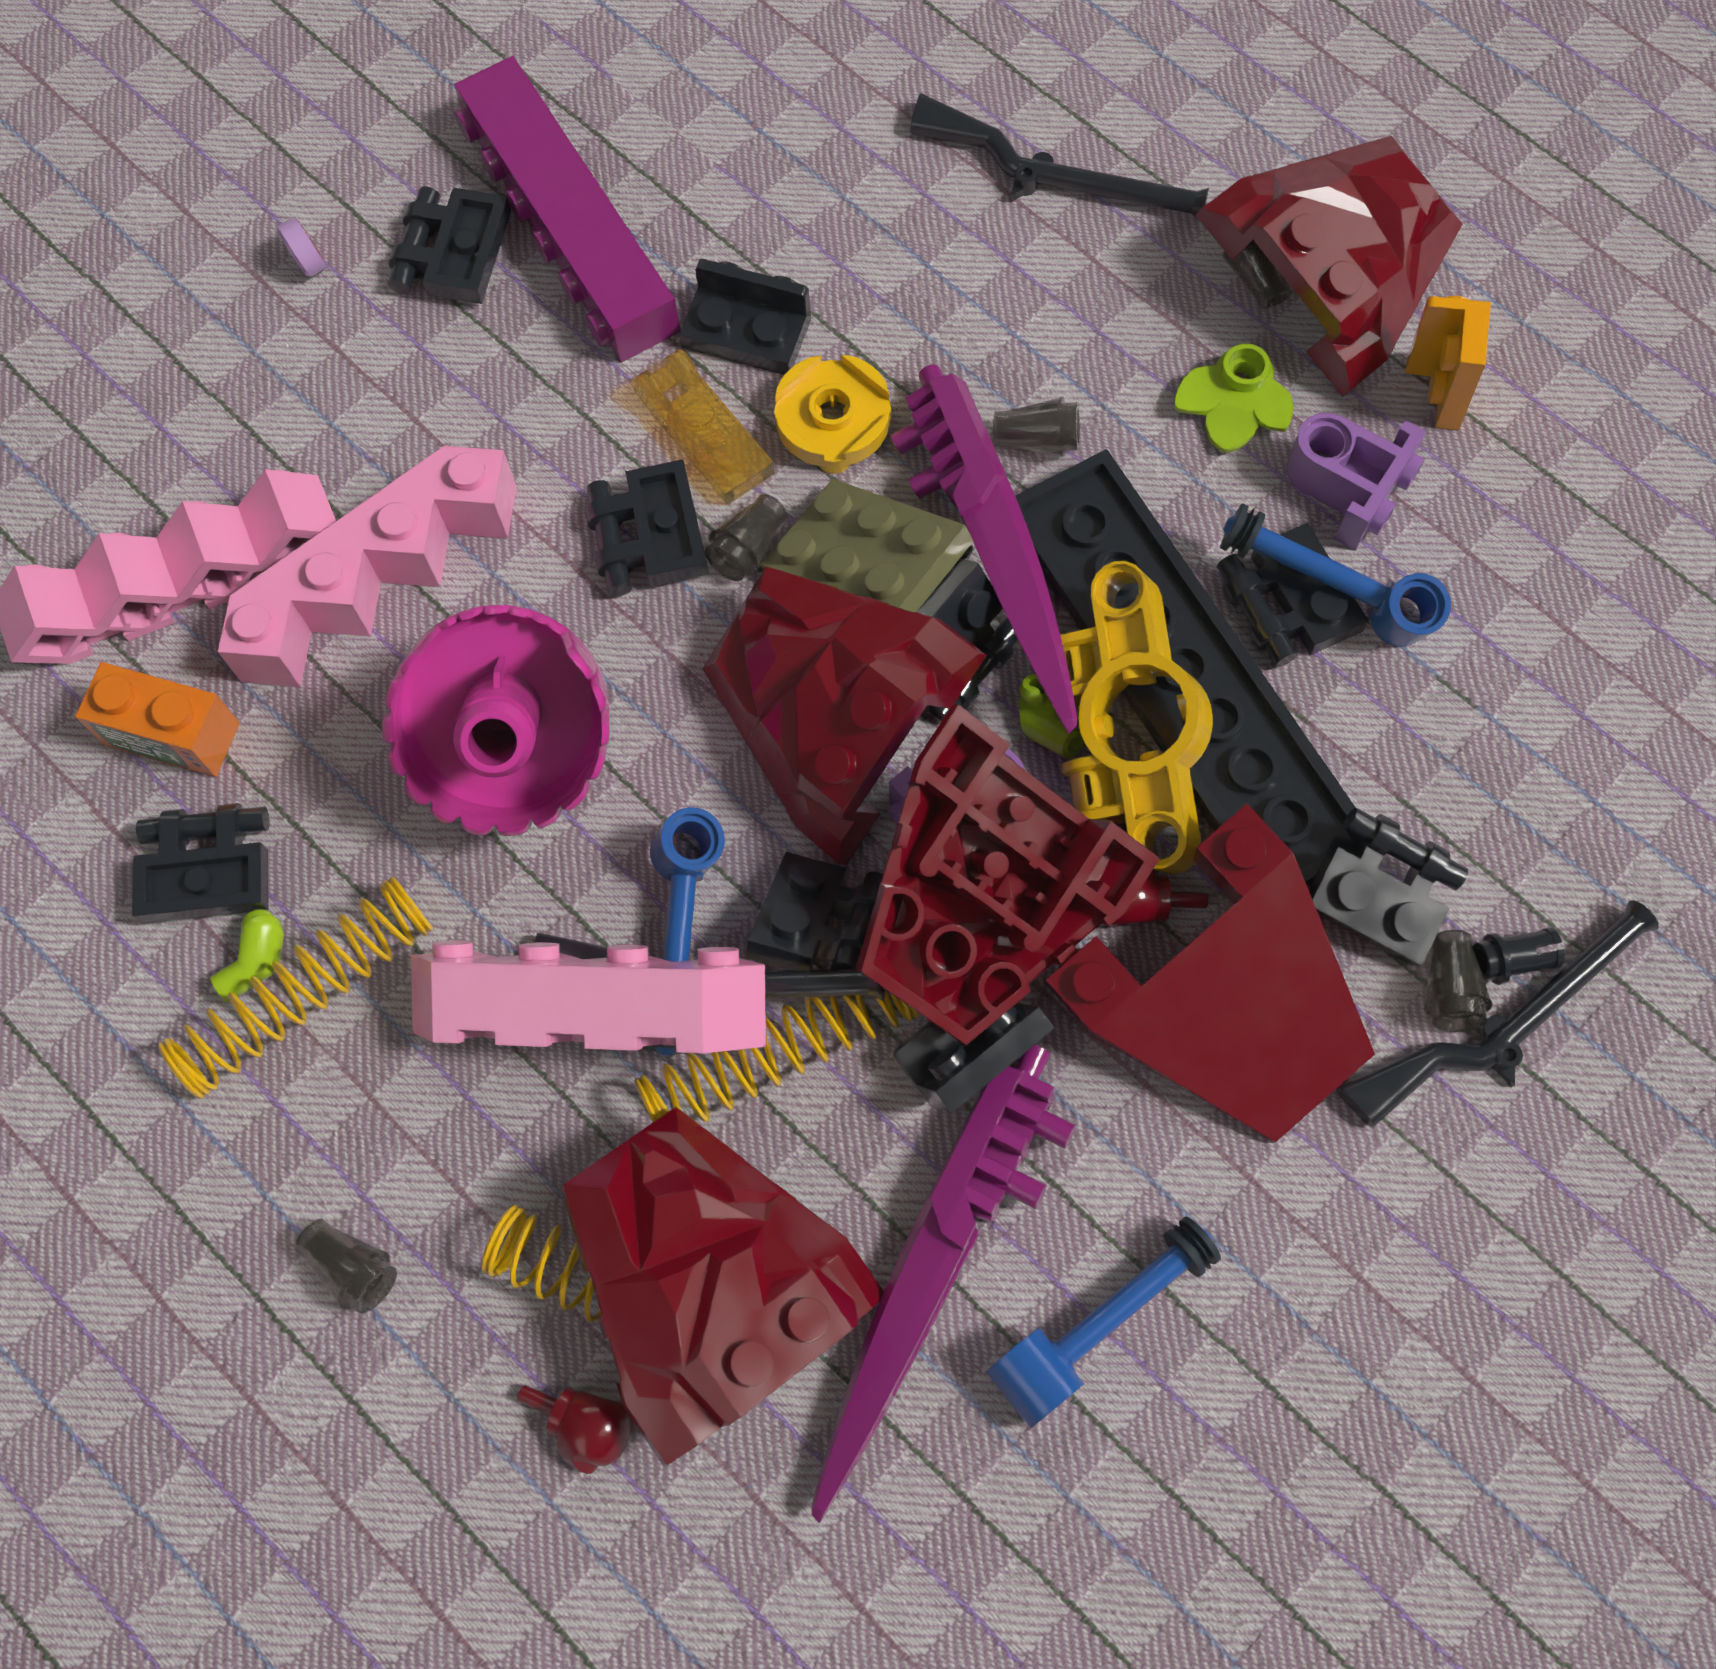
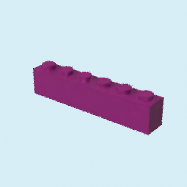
M508 57L454 83L461 108L454 111V115L464 137L469 143L476 140L483 148L479 150V154L491 179L495 183L503 179L508 187L505 190V195L508 197L510 207L520 222L528 219L535 230L531 231L533 241L544 261L549 263L555 260L561 269L558 272V278L573 305L580 301L583 303L588 311L585 314L586 323L598 345L602 347L609 344L622 363L680 333L675 298L515 57Z

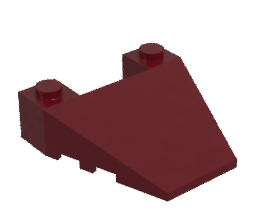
M1246 803L1196 848L1193 861L1234 904L1142 986L1097 936L1048 977L1046 983L1049 990L1091 1037L1145 1066L1148 1070L1178 1085L1210 1106L1275 1143L1371 1059L1375 1052L1294 853Z

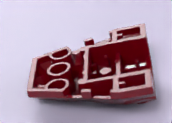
M1393 136L1243 177L1202 207L1196 214L1197 218L1232 261L1256 243L1328 333L1309 348L1306 353L1342 397L1388 360L1409 319H1411L1419 301L1463 225Z
M766 566L702 669L778 795L795 827L839 865H847L881 815V813L865 801V798L926 706L932 705L950 709L987 655L938 618L918 612H911L889 605V603L849 593L827 584Z
M952 705L915 761L856 970L957 1041L967 1045L1030 993L1031 990L1028 984L1052 964L1063 965L1078 951L1074 946L1099 925L1110 926L1125 914L1160 858L1112 821L1088 819L1004 755L1010 746L1006 740L960 705Z
M677 1107L664 1114L561 1186L584 1272L590 1273L601 1315L597 1318L603 1339L608 1338L620 1378V1382L616 1383L622 1406L663 1466L669 1465L701 1444L721 1427L729 1426L744 1416L858 1325V1320L873 1309L884 1293L847 1237L796 1200L795 1197L771 1181Z

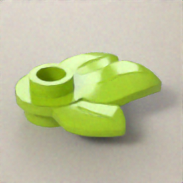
M1247 343L1238 344L1223 353L1216 365L1197 367L1190 371L1178 387L1174 399V409L1176 411L1205 416V429L1209 440L1219 451L1225 453L1236 451L1246 446L1254 437L1259 425L1273 431H1287L1293 416L1294 405L1290 392L1273 379L1274 369L1267 353L1262 348ZM1245 373L1252 379H1242L1235 374Z

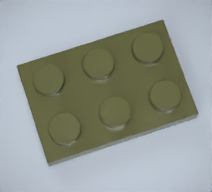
M832 479L760 565L763 570L766 566L827 584L849 593L876 599L911 612H917L973 543V539L964 524Z

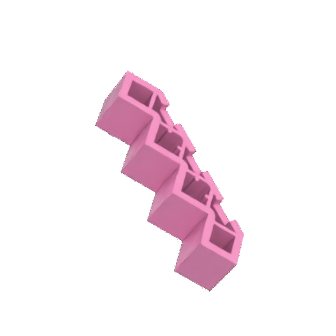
M455 446L441 447L231 594L218 653L237 678L244 683L301 687L312 632L371 637L381 583L440 587L450 534L508 538L517 485L504 450Z
M265 469L238 506L209 504L204 501H182L157 537L131 536L124 533H99L75 569L48 568L37 564L15 565L0 587V630L11 662L71 664L94 655L90 644L123 632L128 641L175 623L172 612L203 600L209 609L229 602L230 595L336 522L318 475Z
M452 940L432 943L433 953L411 955L413 1033L433 1043L458 1044L463 1042L464 1038L485 1037L495 1039V1045L548 1047L552 1043L574 1041L584 1042L585 1049L631 1051L640 1050L642 1046L662 1044L676 1045V1052L712 1053L766 1047L765 964L740 959L738 948L698 949V960L671 962L649 956L648 946L645 945L607 947V958L580 959L559 953L558 943H526L519 945V955L494 957L473 950L472 941Z

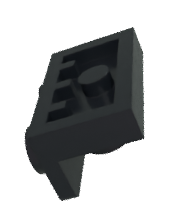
M699 259L695 269L698 288L679 333L681 348L785 375L795 364L811 322L809 288L785 276L771 277L744 270L731 262L722 261L718 263Z
M1016 1003L967 1045L960 1043L929 1021L894 1050L893 1056L929 1105L953 1113L1051 1032L1054 1026L1040 1007Z

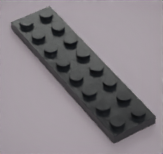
M1105 449L1016 495L1015 497L1029 530L1042 572L1080 630L1096 627L1091 599V584L1096 573L1103 566L1114 561L1130 562L1135 564L1158 586L1163 601L1172 661L1198 681L1206 692L1212 708L1213 727L1211 737L1200 759L1190 768L1194 801L1214 832L1247 803L1294 853L1307 886L1313 882L1329 848L1339 847L1354 855L1361 839L1346 832L1342 827L1347 815L1355 808V805L1110 452ZM1138 583L1127 584L1118 591L1115 598L1116 609L1126 608L1136 600L1139 592ZM1165 676L1156 677V683L1129 684L1121 692L1159 749L1165 753L1178 740L1185 725L1177 702V695L1183 694L1180 685L1175 680Z

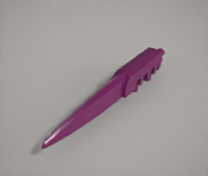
M938 365L925 366L918 375L922 387L905 398L913 412L911 415L914 421L892 433L891 438L901 455L921 444H924L931 453L930 461L932 466L910 477V485L919 499L942 487L950 501L959 510L1005 614L1065 729L1070 733L1077 726V713L1066 657L1046 581L1023 514L966 382L953 373L943 376Z
M1037 1045L1032 1046L1020 1056L1015 1068L1008 1066L982 1088L905 1242L862 1345L832 1432L811 1505L812 1516L818 1523L826 1515L885 1416L938 1317L965 1261L968 1259L979 1237L974 1217L994 1223L1000 1212L999 1206L1005 1195L1036 1209L1047 1185L1017 1170L1020 1163H1024L1029 1153L1028 1147L1034 1135L1064 1149L1071 1140L1076 1124L1046 1111L1050 1109L1055 1099L1054 1087L1039 1080V1077L1050 1057V1053Z

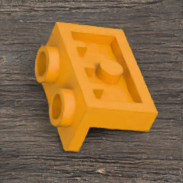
M1431 296L1426 301L1406 360L1405 372L1431 377L1428 403L1437 404L1435 428L1459 431L1486 365L1491 302L1469 300L1462 296Z

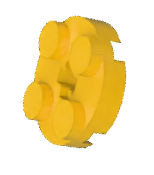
M840 354L841 361H822L821 355L809 357L797 363L780 380L775 395V425L783 445L798 459L811 465H817L823 471L832 474L844 472L851 464H856L871 456L884 442L891 425L889 392L882 375L864 360ZM830 402L831 407H834L835 402H840L845 405L843 416L838 419L823 418L820 406Z

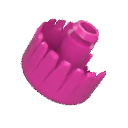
M486 605L470 608L445 618L427 631L413 646L399 665L398 672L392 680L385 698L386 708L388 709L382 721L383 739L390 744L387 755L392 772L399 776L406 774L405 793L418 805H426L431 801L429 812L442 823L451 824L460 817L462 828L470 834L484 836L490 833L496 825L501 835L517 836L526 833L533 822L539 829L553 824L560 816L562 809L566 811L573 810L586 797L590 787V780L597 779L605 761L606 745L609 743V698L602 672L595 658L584 643L567 627L545 614L528 608L511 605Z

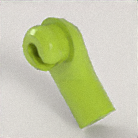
M1036 674L1027 676L1019 687V714L1023 732L1028 738L1066 759L1074 758L1083 747L1084 740L1081 732L1076 728L1070 733L1067 732Z
M253 910L244 916L241 922L238 959L209 977L215 990L226 1003L231 1002L228 998L229 992L239 997L253 988L250 982L251 976L257 977L262 982L276 973L272 962L273 960L279 962L281 960L284 931L280 920L267 910Z

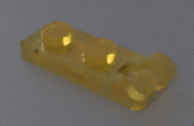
M679 348L665 357V365L653 373L645 370L631 379L632 387L643 405L726 505H729L775 474L774 463L700 376L691 359L682 349ZM678 385L684 391V394L671 402L664 393Z

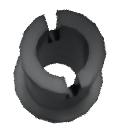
M1548 927L1540 931L1503 938L1497 933L1486 934L1482 942H1477L1473 945L1472 962L1476 974L1482 981L1491 980L1496 985H1503L1509 982L1511 976L1561 968L1564 963L1565 953L1564 949L1541 954L1537 953V948L1562 943L1558 932L1554 928Z

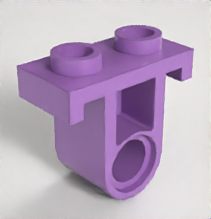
M1318 413L1308 417L1301 424L1286 464L1287 475L1292 484L1300 491L1344 514L1334 540L1356 550L1367 531L1378 536L1396 507V503L1389 500L1396 486L1407 491L1418 474L1425 458L1416 453L1427 431L1405 420L1394 442L1391 443L1343 416L1334 413ZM1313 451L1324 452L1330 457L1324 458Z

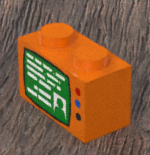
M102 661L75 716L104 746L212 777H217L240 724L215 693Z

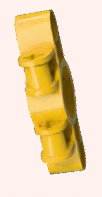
M1114 561L1103 566L1096 573L1091 584V599L1096 627L1060 635L1075 707H1079L1080 732L1087 748L1093 754L1063 763L1061 765L1062 774L1070 778L1075 809L1088 819L1112 821L1116 825L1126 823L1127 833L1152 853H1154L1153 841L1156 835L1162 829L1174 827L1179 837L1178 846L1170 857L1163 860L1159 859L1153 869L1165 874H1180L1189 870L1195 864L1193 861L1196 848L1201 844L1190 768L1200 759L1209 743L1213 727L1212 708L1206 692L1198 681L1172 661L1163 601L1158 586L1135 564L1127 561ZM1138 583L1139 592L1136 600L1126 608L1116 609L1115 598L1118 591L1127 584ZM1159 676L1175 680L1183 694L1177 695V702L1181 716L1185 721L1178 740L1165 753L1160 750H1154L1142 754L1140 761L1123 760L1113 750L1109 739L1114 735L1113 717L1108 715L1116 696L1129 684L1156 683V677Z

